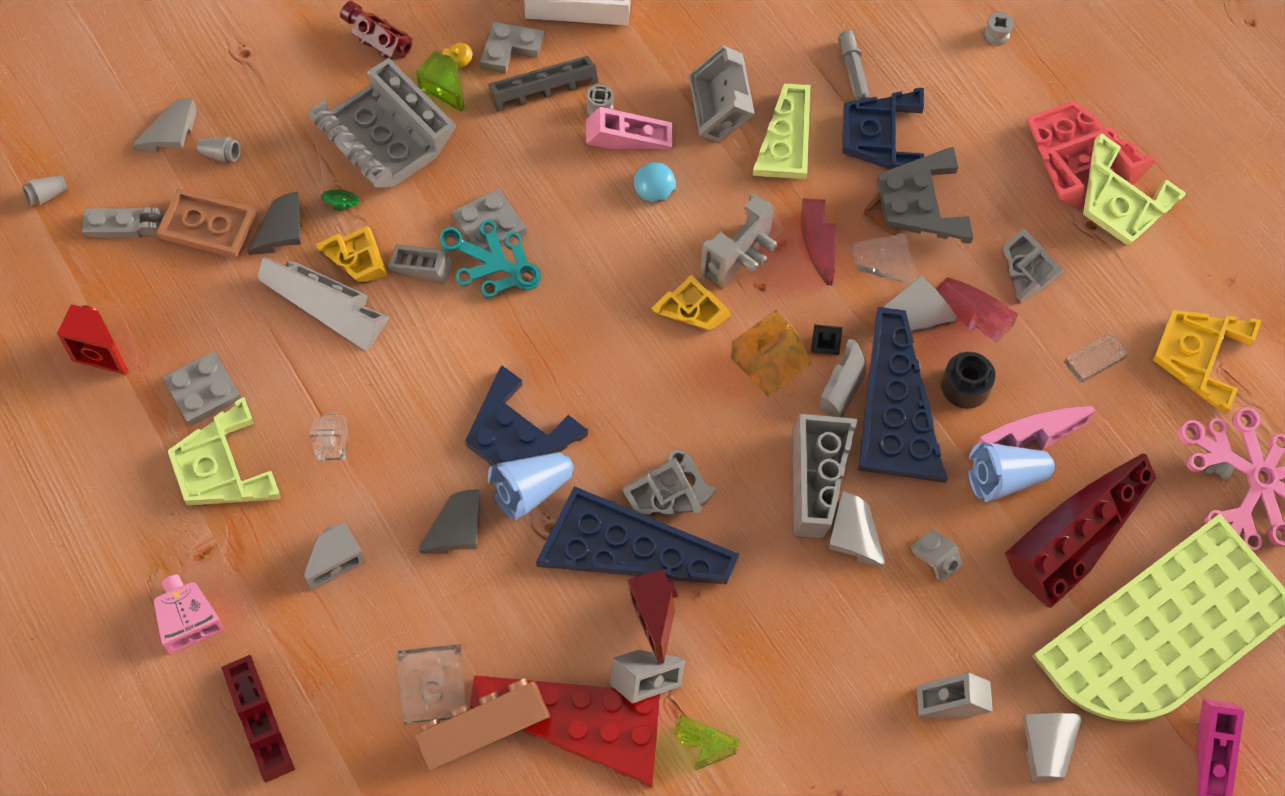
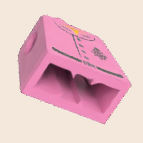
M171 575L162 581L166 593L154 599V606L161 642L169 655L225 630L217 614L195 582L183 586L179 575Z

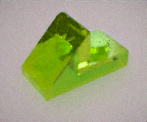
M682 715L676 725L675 736L680 737L679 740L683 744L690 747H697V745L702 747L696 760L695 770L709 766L737 753L740 740Z

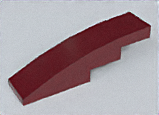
M251 654L222 666L221 669L237 714L242 722L264 782L267 783L294 771L295 767Z

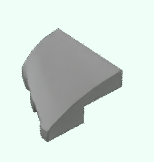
M179 99L172 102L136 139L133 144L134 150L159 152L160 147L183 149L186 135L192 132L197 114L193 99Z
M922 275L884 306V308L906 310L911 333L918 330L923 332L932 330L933 326L947 322L949 325H953L958 319L945 299Z
M1025 714L1023 722L1029 748L1026 755L1032 783L1063 781L1065 779L1082 721L1080 714Z

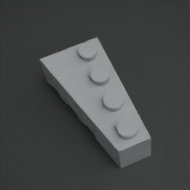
M810 414L799 415L792 429L794 536L823 539L832 525L840 492L839 489L845 473V465L858 419Z

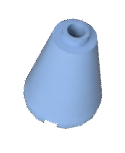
M984 442L973 446L969 454V460H973V469H968L971 488L978 499H985L984 502H991L1047 481L1055 470L1054 460L1046 451Z
M560 452L490 466L488 482L489 485L495 484L497 492L492 495L500 510L509 519L515 517V521L524 517L569 481L574 467L568 456H564Z

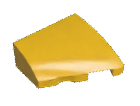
M368 226L344 237L336 234L316 244L318 250L357 282H369L388 276L373 233Z
M692 275L673 293L669 291L651 308L655 314L708 331L719 326L731 316L728 308L710 291L705 289Z

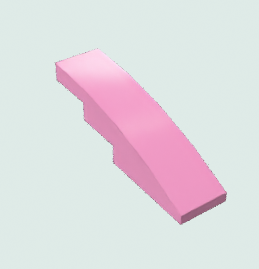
M1085 406L1035 414L1008 423L981 436L978 443L986 442L1024 448L1036 441L1042 449H1045L1087 425L1096 410L1093 406Z

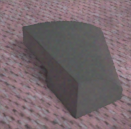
M298 192L282 195L272 202L248 246L249 255L275 253L274 247L301 244V203Z
M479 489L457 492L449 497L421 543L420 553L448 554V549H477L480 519Z

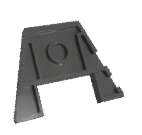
M949 147L878 174L877 185L886 227L919 234L921 231L937 234L938 238L948 239V237L961 239L962 243H972L974 237L969 216L940 217L932 175L956 174L958 164L954 147Z

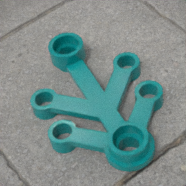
M485 220L480 225V234L486 238L491 253L463 240L461 232L454 227L445 228L441 232L440 245L444 250L448 252L458 250L485 263L470 269H459L456 273V282L459 286L467 287L472 283V280L499 271H503L511 276L495 282L492 280L485 281L481 286V294L487 299H492L498 292L515 286L522 290H532L539 285L541 272L536 265L528 263L521 245L522 237L519 233L510 232L505 238L506 247L513 252L516 264L506 260L496 234L497 226L492 220ZM486 225H490L493 228V231L491 233L484 232L483 227ZM452 237L456 240V243L448 245L446 239ZM515 237L519 242L516 245H511L508 239ZM465 273L469 276V280L461 281L459 275ZM524 273H529L532 276V279L530 281H524L522 279V275ZM491 285L495 291L489 294L485 292L484 288Z

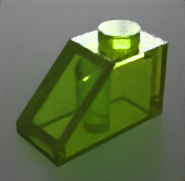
M434 50L416 71L418 87L462 112L465 107L457 63L450 56L442 55Z

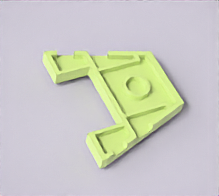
M1101 133L1094 140L1083 215L1128 245L1154 224L1160 216L1171 209L1186 193L1166 179L1160 183L1153 199L1145 195L1110 170L1121 147Z
M244 397L237 400L235 406L224 413L222 411L215 416L214 421L202 430L198 428L168 450L187 506L277 500L281 498L272 471L241 481L225 435L254 424Z

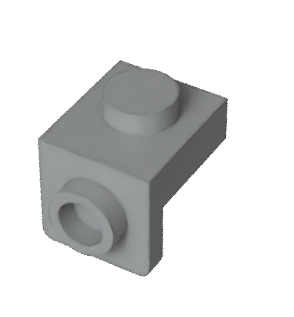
M933 529L911 546L913 555L933 567L936 578L941 582L962 567L963 563L957 544Z

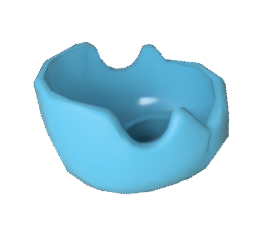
M654 161L639 168L634 177V187L636 193L643 200L657 202L668 199L671 192L676 190V181L671 169L664 163Z

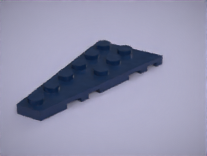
M877 307L858 470L946 483L948 478L946 470L943 468L941 450L937 443L934 422L925 385L922 383L920 365L916 358L913 346L914 341L906 310Z
M574 486L536 561V567L642 576L663 569L667 579L727 584L739 559V554Z

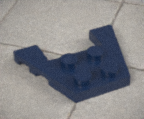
M915 88L913 92L902 94V91L892 93L891 97L878 99L876 96L844 103L842 153L890 170L923 158L924 153L896 151V112L923 113L924 88Z
M502 365L497 372L465 443L469 449L493 466L497 463L561 452L572 442L578 439L581 441L588 436V429L567 415L549 435H546L506 404L522 386V380Z

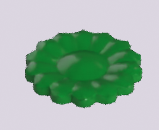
M331 189L321 194L322 201L332 205L337 211H344L345 207L357 206L360 202L357 195L346 190Z

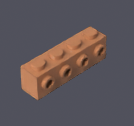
M526 678L509 685L510 692L498 697L497 692H493L479 699L480 706L469 710L468 706L465 705L451 711V719L440 723L439 719L436 718L421 725L422 732L416 734L415 738L429 771L550 717L536 682L527 683Z

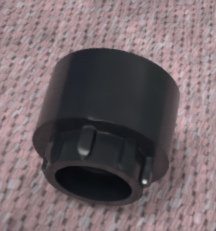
M962 352L956 354L948 362L941 381V388L945 398L960 408L970 409L982 405L987 400L995 382V369L992 363L979 353Z

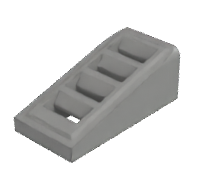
M396 245L387 269L390 272L427 281L445 283L452 265V259L448 252L443 249ZM404 255H407V259H406L405 265H404V264H401L402 261H403ZM415 258H418L415 266H413ZM426 260H428L429 262L427 267H424Z

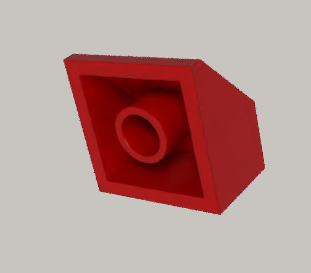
M71 304L57 332L71 360L126 375L128 369L98 310L88 305L80 307Z

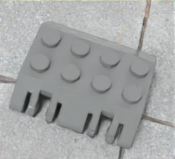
M387 58L368 71L369 86L331 111H328L324 100L314 106L308 113V118L321 131L328 132V139L334 143L354 166L362 167L361 173L367 177L374 187L378 188L395 187L435 160L456 129V124L390 58Z

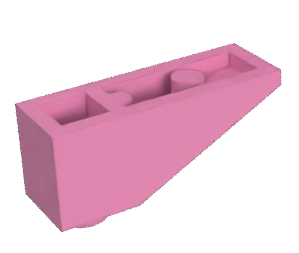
M599 107L586 119V144L607 149L672 148V123Z

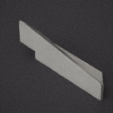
M262 258L258 280L366 351L372 346L387 324L389 316L364 307L368 295L299 263L287 261L286 265L283 266L269 258Z

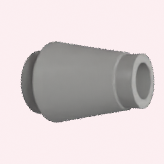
M232 137L201 138L197 144V151L200 155L229 164L238 160L240 156V143Z
M62 175L28 180V184L23 185L22 188L30 206L36 204L41 206L66 191L67 185Z

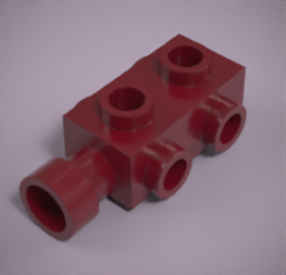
M348 1L343 6L340 17L347 23L354 24L351 32L360 37L359 41L370 47L374 46L379 50L381 56L391 60L393 58L405 57L412 48L413 38L408 36L406 32L395 28L386 19H381L373 13L362 11V7L353 1Z

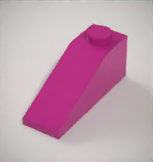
M1202 699L1198 727V796L1233 795L1244 710L1235 703Z

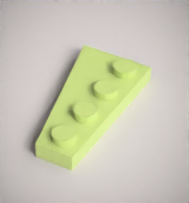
M784 83L757 162L754 165L752 176L792 179L807 178L811 85Z

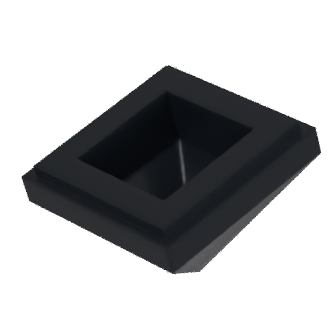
M814 324L811 352L839 355L843 327Z

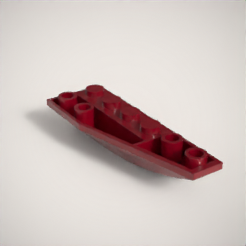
M1140 454L1087 485L1045 516L1005 552L1014 576L1046 607L1052 608L1092 570L1155 481L1156 476L1147 454Z

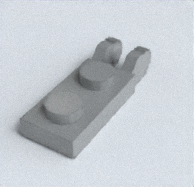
M144 207L143 209H85L81 232L85 238H140V236H157L156 232L160 224L142 221H159L163 217V211L153 207Z

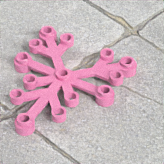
M1250 407L1237 411L1233 415L1232 422L1234 427L1242 433L1250 462L1231 451L1226 435L1227 425L1224 420L1215 418L1206 424V432L1209 436L1214 437V440L1205 436V429L1200 422L1189 420L1183 423L1178 429L1179 440L1189 446L1196 444L1209 452L1208 454L1195 453L1187 459V466L1191 471L1199 472L1207 466L1225 462L1247 475L1250 485L1239 508L1222 512L1219 510L1208 512L1204 517L1205 524L1211 520L1212 515L1217 516L1221 514L1228 523L1231 522L1230 526L1238 535H1240L1241 531L1243 532L1242 539L1252 551L1259 549L1262 545V539L1256 532L1251 512L1261 495L1271 526L1268 530V539L1274 546H1285V522L1282 520L1274 494L1275 492L1285 498V484L1280 481V479L1285 478V466L1275 468L1283 451H1285V434H1277L1270 438V450L1265 459H1263L1254 430L1260 423L1258 412ZM1240 417H1244L1247 420L1246 426L1241 423ZM1213 423L1219 425V433L1213 430ZM1186 429L1192 432V439L1186 436ZM1277 438L1283 442L1282 448L1277 446ZM1194 458H1198L1201 461V467L1195 466ZM1258 473L1264 476V483L1259 481ZM1276 530L1282 533V540L1277 539ZM1249 537H1252L1254 539V547H1251L1248 544Z

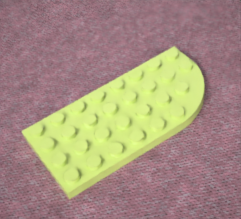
M1218 514L1032 657L1060 692L1081 709L1099 717L1115 721L1138 722L1155 719L1178 708L1285 624V588L1223 516Z

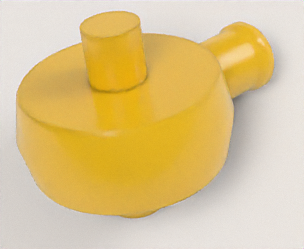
M456 43L451 49L445 48L443 50V56L448 57L450 63L458 68L468 65L473 55L471 48L464 43Z

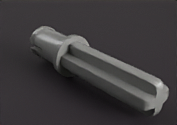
M852 30L842 31L838 36L842 49L841 59L846 64L854 98L857 100L869 98L870 94L860 60L862 53L857 48L855 34Z

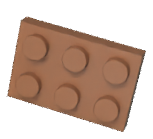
M177 188L156 234L158 239L237 259L257 213L254 207Z

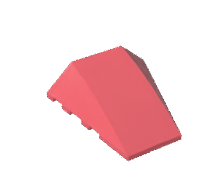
M1073 100L1027 117V123L1059 198L1081 209L1085 205L1094 140L1098 135L1104 134L1121 147L1110 170L1131 185H1134L1155 163V159L1149 154L1146 156L1142 155L1137 151L1138 147L1131 141L1124 142L1117 137V131L1111 127L1105 128L1099 124V118Z

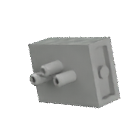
M722 45L689 74L700 136L721 142L755 114L743 53Z
M753 193L750 194L749 202L744 207L748 214L746 224L732 239L720 232L712 241L707 239L703 244L700 274L721 289L743 266L753 272L758 265L762 266L765 264L767 257L758 251L761 246L769 251H773L777 246V242L770 238L774 208L767 200L758 198Z

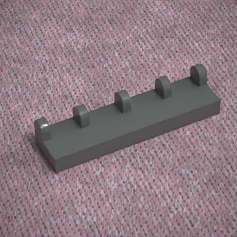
M584 56L489 83L488 85L499 112L503 110L502 102L518 98L520 105L526 104V95L543 91L545 98L551 97V88L568 84L570 91L576 89L575 81L590 77L592 84L598 83L596 65L589 56Z

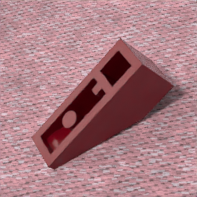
M662 569L628 579L632 604L658 665L665 662L675 614L673 598L678 597L674 581H668Z

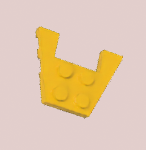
M1172 310L1153 361L1227 415L1232 407L1238 388L1209 377L1223 336L1252 346L1262 320L1251 318L1250 321L1237 320V317L1234 316L1215 318L1209 317V314Z

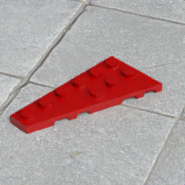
M474 675L470 708L473 709L480 706L479 699L493 692H497L498 697L510 692L508 686L521 679ZM526 680L527 683L534 682L532 680ZM535 681L550 717L522 729L525 733L545 739L552 745L591 762L600 763L614 769L615 772L637 779L642 784L652 788L661 694L631 703L615 688Z

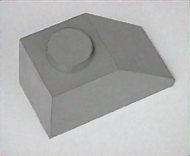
M346 522L341 525L328 527L323 534L317 537L304 573L310 591L365 563L362 551Z
M635 650L613 658L610 685L631 703H635L681 687L685 660L682 657L666 655L665 662L658 665L653 652Z
M971 673L917 686L918 713L920 717L969 718L993 712L990 681Z

